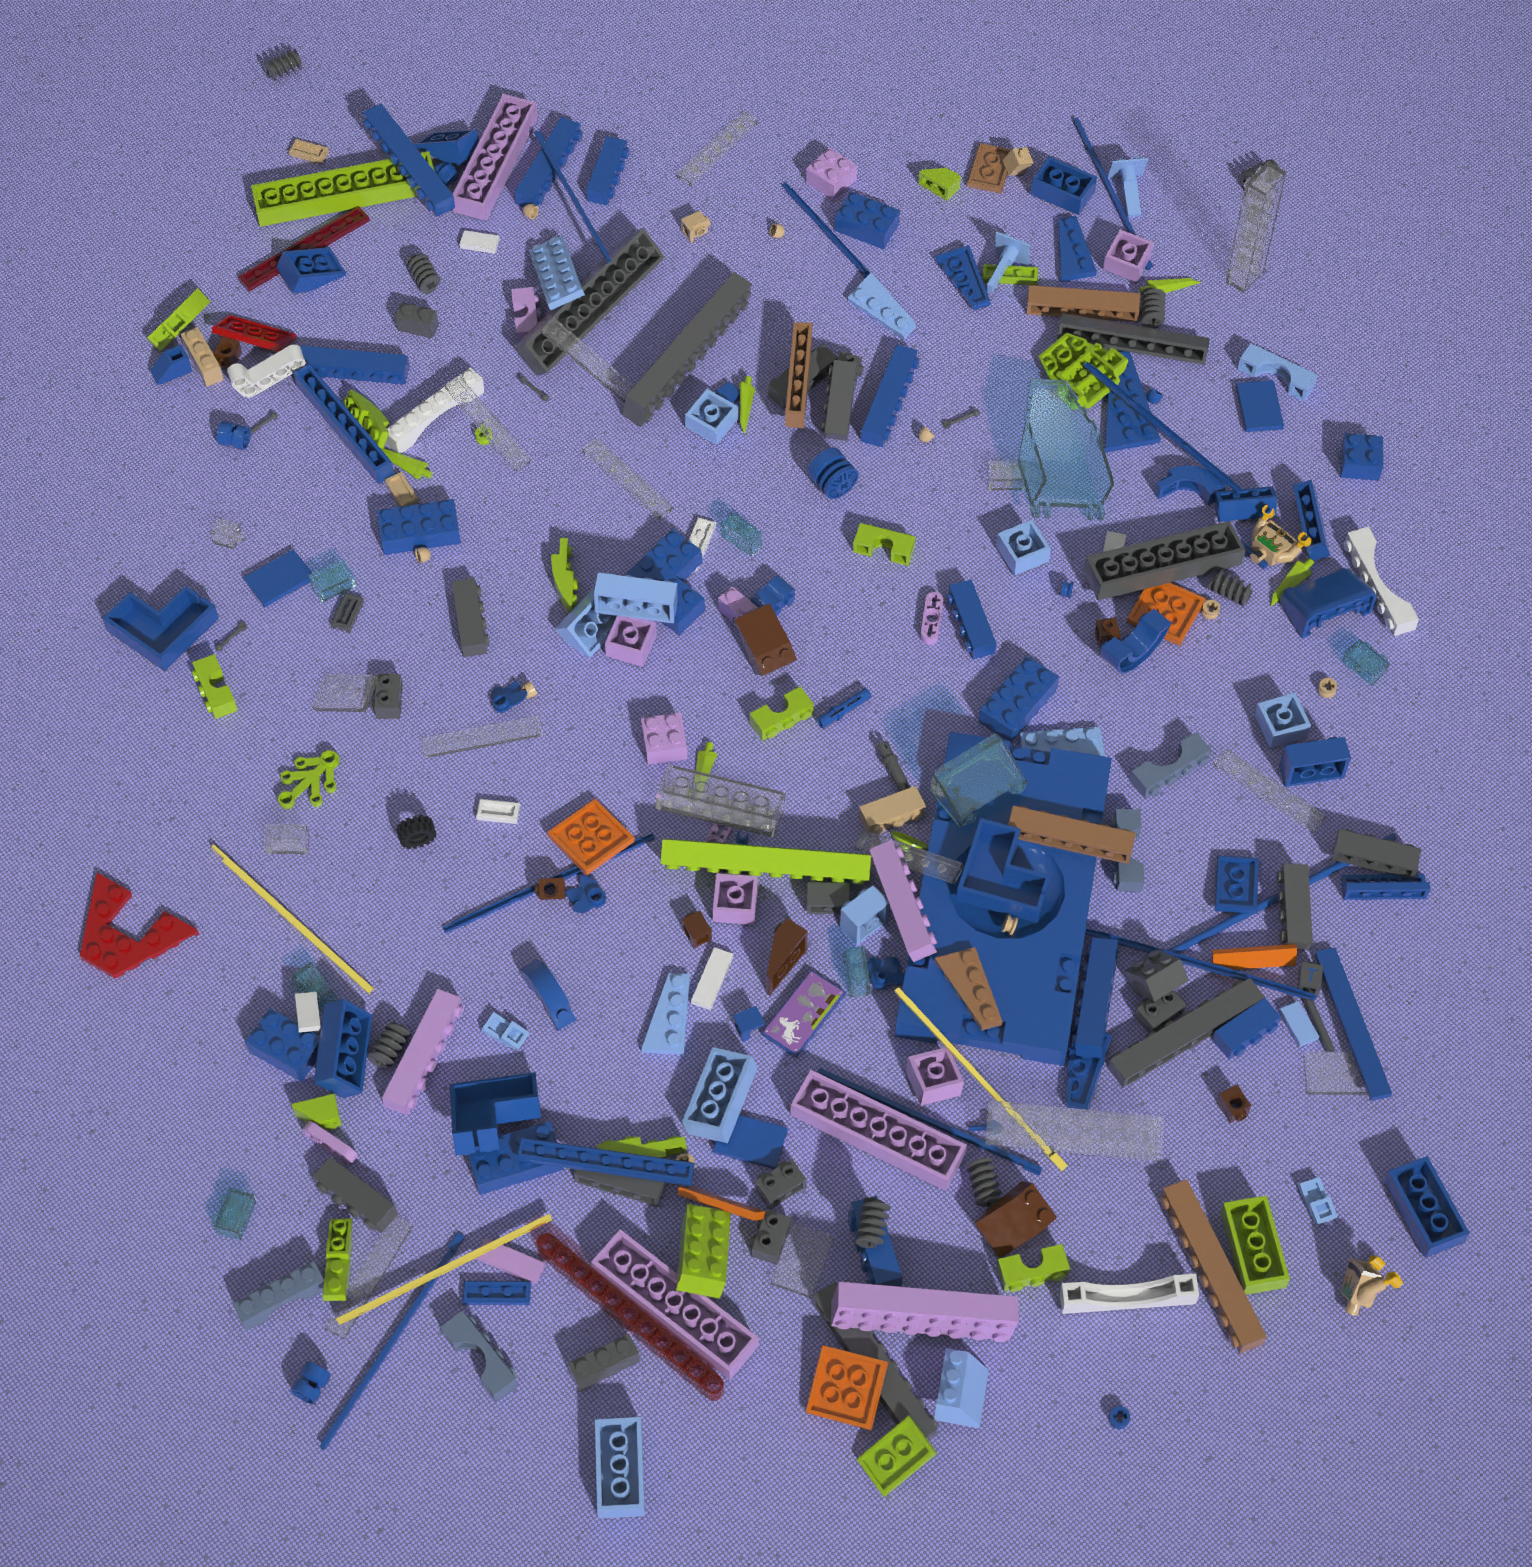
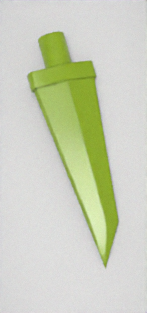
M1191 278L1147 280V286L1139 287V293L1142 294V291L1146 288L1161 289L1168 293L1201 282Z
M745 376L744 382L739 384L740 425L744 435L755 394V388L751 385V376Z
M381 448L392 463L419 480L421 476L428 479L432 477L433 472L426 469L428 463Z
M1308 558L1304 563L1298 560L1272 594L1271 606L1281 599L1286 588L1296 587L1306 578L1310 577L1312 572L1309 568L1314 564L1311 558Z
M706 742L704 751H698L691 805L701 797L714 761L717 758V753L712 752L714 744L711 742Z

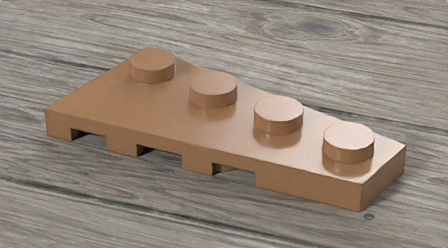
M976 948L936 957L934 959L935 964L938 968L940 967L948 983H951L959 999H962L981 1031L1002 1025L1000 1013Z

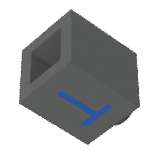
M1302 962L1299 969L1297 988L1316 994V997H1318L1322 983L1323 965H1318L1315 962Z

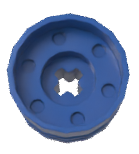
M834 447L819 453L810 463L807 470L808 476L829 499H836L846 494L853 488L859 477V472L847 461V458L838 448Z

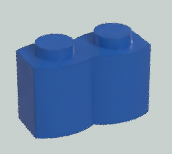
M778 575L770 580L764 588L760 589L751 598V602L758 608L770 603L776 616H778L781 608L786 605L789 606L794 602L795 589Z

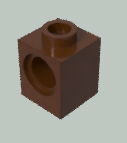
M223 336L213 352L222 368H229L231 365L236 364L242 354L238 340Z
M1116 617L1096 620L1094 633L1098 648L1105 641L1109 642L1114 637L1118 640L1120 639V630Z
M565 878L539 879V883H535L536 896H539L540 900L566 899ZM548 883H553L556 886V892L553 895H548L545 892V886Z
M701 911L689 913L682 919V929L693 949L712 940V930Z
M1238 1084L1219 1093L1216 1101L1229 1123L1236 1120L1240 1122L1248 1117L1251 1104ZM1235 1103L1240 1108H1233L1230 1104Z

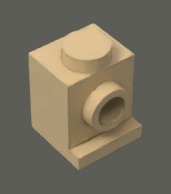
M701 211L681 219L682 232L690 243L694 242V238L707 233V227L711 226L708 217L704 216Z

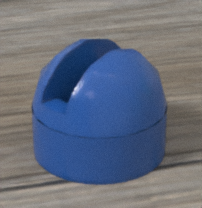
M1150 388L1147 393V400L1152 404L1158 403L1163 397L1161 392Z

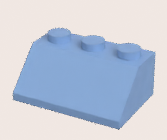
M592 589L555 628L568 645L588 658L607 640L617 617L615 615L595 613V589Z
M946 1348L934 1420L980 1428L989 1370L969 1352Z

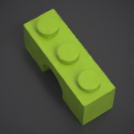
M860 523L853 543V552L872 557L876 548L887 547L891 550L890 562L910 566L916 547V537L907 533L903 534L891 529H883L871 524Z
M213 654L192 662L194 670L191 673L195 682H200L198 689L201 697L206 696L207 701L204 703L208 713L212 712L214 718L217 719L238 711L228 685L219 688L213 687L216 683L225 680L216 655Z
M800 686L784 695L785 711L780 713L773 712L766 704L749 713L750 725L762 741L767 738L771 739L782 730L790 729L795 723L810 718L813 714L814 703Z
M1063 1244L1042 1248L1039 1255L1041 1265L1036 1268L1025 1266L1021 1261L1020 1254L998 1259L997 1270L1004 1292L1009 1290L1010 1292H1017L1029 1285L1038 1287L1050 1280L1054 1282L1064 1280L1069 1275L1070 1266Z

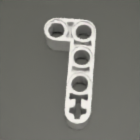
M290 345L249 370L242 364L237 363L231 365L227 372L233 388L242 396L249 398L293 374V372L304 367L306 362L300 346Z

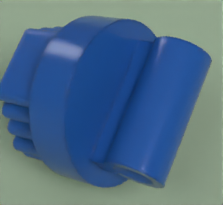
M442 162L433 167L435 173L446 186L455 182L459 176L452 164Z

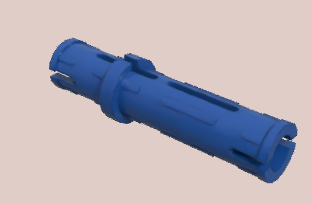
M864 687L861 691L837 706H831L829 711L816 718L818 725L824 729L832 722L841 720L843 715L871 699V693ZM858 699V701L854 702L853 704L847 707L849 703ZM838 710H841V711H840L839 713H837L836 715L830 717V715L834 714V713L837 712Z

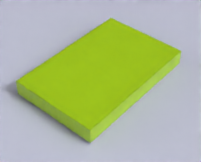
M908 1415L861 1454L857 1461L882 1496L886 1497L938 1452L914 1419Z

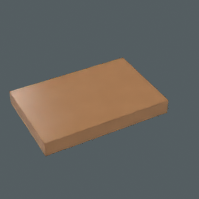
M979 143L967 181V187L1002 194L1008 175L1003 159L1012 149Z

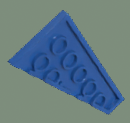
M1120 351L1128 359V364L1125 371L1119 375L1120 382L1118 386L1151 412L1130 352ZM1111 390L1108 393L1105 453L1160 443L1157 427Z

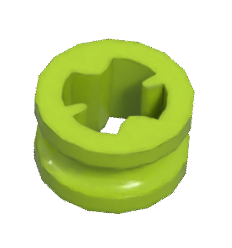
M480 426L475 430L477 443L487 445L492 441V430L488 426Z

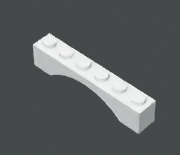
M472 368L467 369L387 428L389 434L386 444L394 452L402 454L414 445L424 429L439 415L456 405L471 403L485 392L483 378Z
M1369 526L1348 532L1344 541L1345 551L1349 552L1353 566L1360 573V578L1376 593L1375 602L1377 610L1384 617L1387 629L1392 632L1393 636L1415 630L1419 618L1411 603L1392 593L1378 575L1374 561L1377 541Z
M1196 1274L1172 1275L1155 1281L1128 1285H1101L1088 1282L1062 1283L1059 1292L1062 1314L1192 1305L1197 1303L1199 1297Z

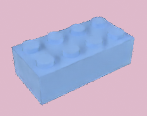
M609 572L598 573L594 590L595 613L674 623L678 603L677 583L669 580L657 581L651 578H635L630 575L620 576Z
M712 1047L682 1121L688 1134L724 1143L729 1142L758 1069L752 1056Z
M641 1417L595 1419L598 1518L645 1516Z

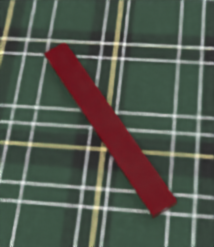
M358 206L283 251L325 248L369 222V216ZM283 251L238 276L240 283L250 292L279 275L280 272L276 267Z

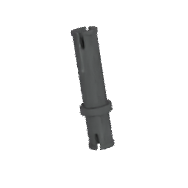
M880 742L876 748L883 758V765L888 768L899 792L911 788L898 763L899 759L897 755H894L889 742Z

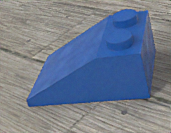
M476 129L433 132L415 143L414 146L422 152L429 151L431 156L446 163L461 165L472 157L479 143Z
M330 247L283 251L276 267L292 293L310 292L346 275L344 268Z

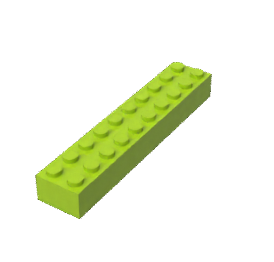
M422 152L421 155L434 170L430 152ZM390 159L251 185L260 227L350 210L358 206L361 208L417 197L416 190L409 186L406 177L401 176L396 164L393 165Z
M666 838L662 839L661 864L665 865V869L678 870L679 866H686L688 871H698L701 867L707 868V872L719 873L721 869H727L728 874H741V871H749L748 875L761 876L762 872L769 873V877L782 878L783 874H790L791 879H802L804 875L811 876V880L823 881L824 877H830L832 882H844L845 879H853L852 883L865 884V880H870L871 854Z

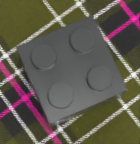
M1160 950L1149 953L1148 957L1134 962L1130 968L1125 970L1133 992L1152 1001L1160 999L1189 981L1181 960Z

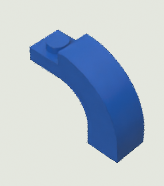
M1189 465L1177 466L1168 469L1167 478H1162L1156 483L1155 495L1158 499H1161L1178 490H1190L1200 495L1205 503L1210 505L1215 502V492L1225 491L1226 486L1207 469Z
M537 959L520 969L528 988L533 990L539 997L556 1030L559 1031L576 1021L565 993L544 963Z

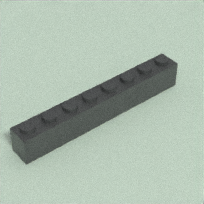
M1064 313L1061 316L1057 337L1058 340L1065 333H1070L1086 339L1088 343H1099L1103 348H1113L1203 365L1206 362L1210 338Z
M1251 978L1245 981L1240 980L1230 990L1219 992L1213 1000L1202 1002L1194 1011H1186L1177 1021H1169L1158 1032H1150L1141 1042L1135 1041L1122 1053L1118 1051L1110 1058L1108 1069L1122 1088L1213 1036L1216 1030L1265 998V996Z
M836 1282L813 1295L812 1304L845 1351L888 1362L879 1401L895 1424H899L910 1415L928 1440L936 1437L938 1430L937 1421L934 1420L932 1415L928 1416L924 1410L925 1405L919 1396H914L911 1391L912 1386L907 1378L900 1376L898 1365L893 1359L889 1360L885 1354L887 1351L882 1342H877L873 1337V1330L862 1331L859 1328L839 1329L838 1327L831 1326V1301L837 1287Z

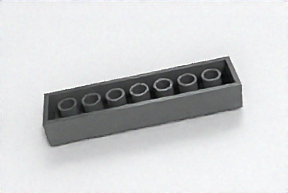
M1228 521L1086 556L1083 573L1097 600H1102L1242 565L1245 548L1231 522Z

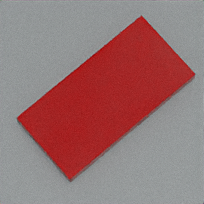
M233 315L226 316L212 326V333L276 352L283 350L296 340L295 333Z

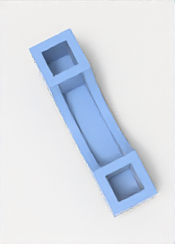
M1250 343L1241 356L1238 366L1239 371L1252 377L1264 373L1280 376L1287 383L1288 394L1304 402L1315 387L1318 376L1312 371L1302 368L1294 362L1281 358L1277 354H1273Z

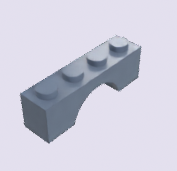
M1195 732L1180 741L1178 749L1179 759L1175 763L1159 766L1147 761L1131 771L1130 782L1143 798L1149 795L1153 796L1164 786L1172 785L1182 775L1187 776L1197 766L1205 765L1209 761L1211 748Z
M1116 809L1115 816L1111 817V827L1128 829L1136 833L1135 839L1140 837L1142 828L1141 809ZM1132 857L1129 864L1112 861V864L1116 865V871L1113 872V883L1117 884V891L1142 892L1145 882L1144 864Z
M313 1261L233 1303V1306L247 1332L267 1321L269 1315L283 1304L296 1299H309L322 1292L324 1279Z
M461 1311L440 1326L442 1334L455 1351L471 1349L479 1352L485 1358L486 1367L481 1376V1382L490 1396L497 1402L518 1386L516 1380L518 1375L511 1365L507 1367L503 1363L504 1357L497 1348L492 1349L489 1345L491 1341L484 1331L480 1333L477 1330V1323L470 1314L466 1316Z

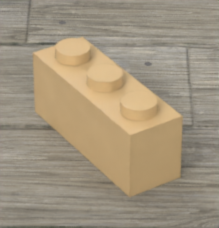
M196 327L182 333L181 338L184 348L206 387L224 380L220 365L199 328Z
M914 786L860 806L859 818L868 836L879 835L887 829L898 828L906 822L921 819L925 816L926 805L917 787Z

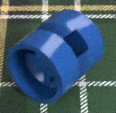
M222 421L217 431V444L226 447L232 445L233 448L246 450L250 442L251 429L247 425L237 424L235 426L232 422Z
M306 1361L299 1373L301 1378H296L290 1388V1392L302 1401L315 1405L322 1393L320 1388H325L331 1378V1374L319 1365Z

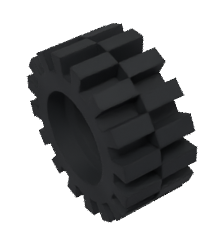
M415 815L412 819L408 817L406 821H401V824H398L396 828L400 844L404 848L407 847V849H411V847L417 849V846H420V848L424 847V844L429 845V841L433 842L434 838H436L433 820L429 816L423 817V815H419V817H416Z

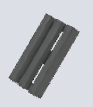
M345 593L333 618L331 628H339L340 631L344 629L350 633L364 604V598ZM349 599H351V602H350V604H349V606H348V608H347V610H346V612H345V615H344V617H343L341 623H339V620H340V618H341V616H342V614H343V611H344V609H345V607H346V605H347Z

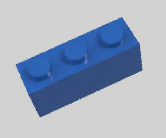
M1273 486L1241 489L1238 493L1234 490L1215 492V513L1218 522L1262 518L1264 515L1262 508L1265 505H1268L1265 513H1271L1274 508V516H1276L1277 496Z
M1263 998L1216 1030L1212 1041L1228 1059L1233 1056L1238 1057L1245 1052L1246 1047L1259 1043L1263 1038L1262 1036L1275 1032L1279 1028L1278 1024L1281 1016Z

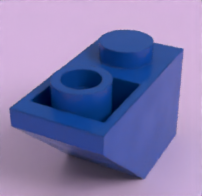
M182 345L164 351L150 372L156 384L161 385L192 372V368Z

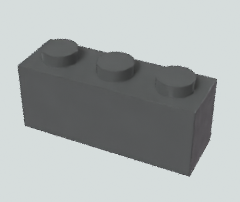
M628 1333L568 1363V1369L580 1392L640 1362V1356Z

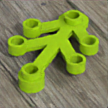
M332 750L324 751L320 757H298L294 763L299 771L290 772L286 770L281 773V781L286 785L291 784L293 780L303 779L291 792L284 791L279 794L278 802L281 808L291 809L295 805V799L310 785L312 795L310 796L311 805L314 807L321 806L323 800L320 795V775L325 770V791L327 793H334L337 790V785L334 781V769L339 765L340 758ZM307 766H317L314 770L304 771ZM315 798H319V801L314 802L313 800Z

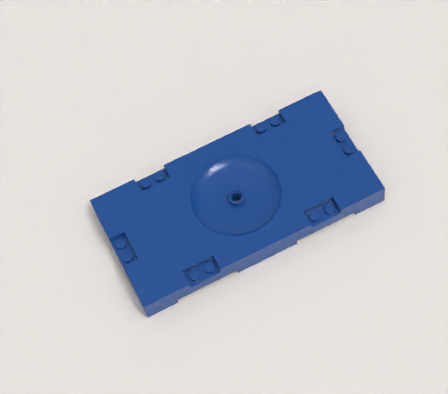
M950 732L919 896L924 906L921 912L923 915H927L931 924L928 927L929 933L933 931L937 940V944H934L937 952L913 962L910 956L908 957L902 991L950 1043L1022 1055V1059L1064 1066L1097 857L1019 840L1012 865L1051 875L1038 923L1018 918L1017 926L1012 935H1009L1008 931H1001L1007 914L957 901V889L980 818L1008 825L1012 807L1024 806L1035 811H1046L1049 814L1058 816L1065 815L1071 819L1087 820L1090 823L1101 825L1112 758L1051 748L1050 752L1011 746V741ZM976 948L1000 1013L1002 1025L981 1031L962 999H959L951 983H948L940 967L938 968L935 964L934 959L936 957ZM900 999L895 1037L937 1044V1041H939L937 1037Z

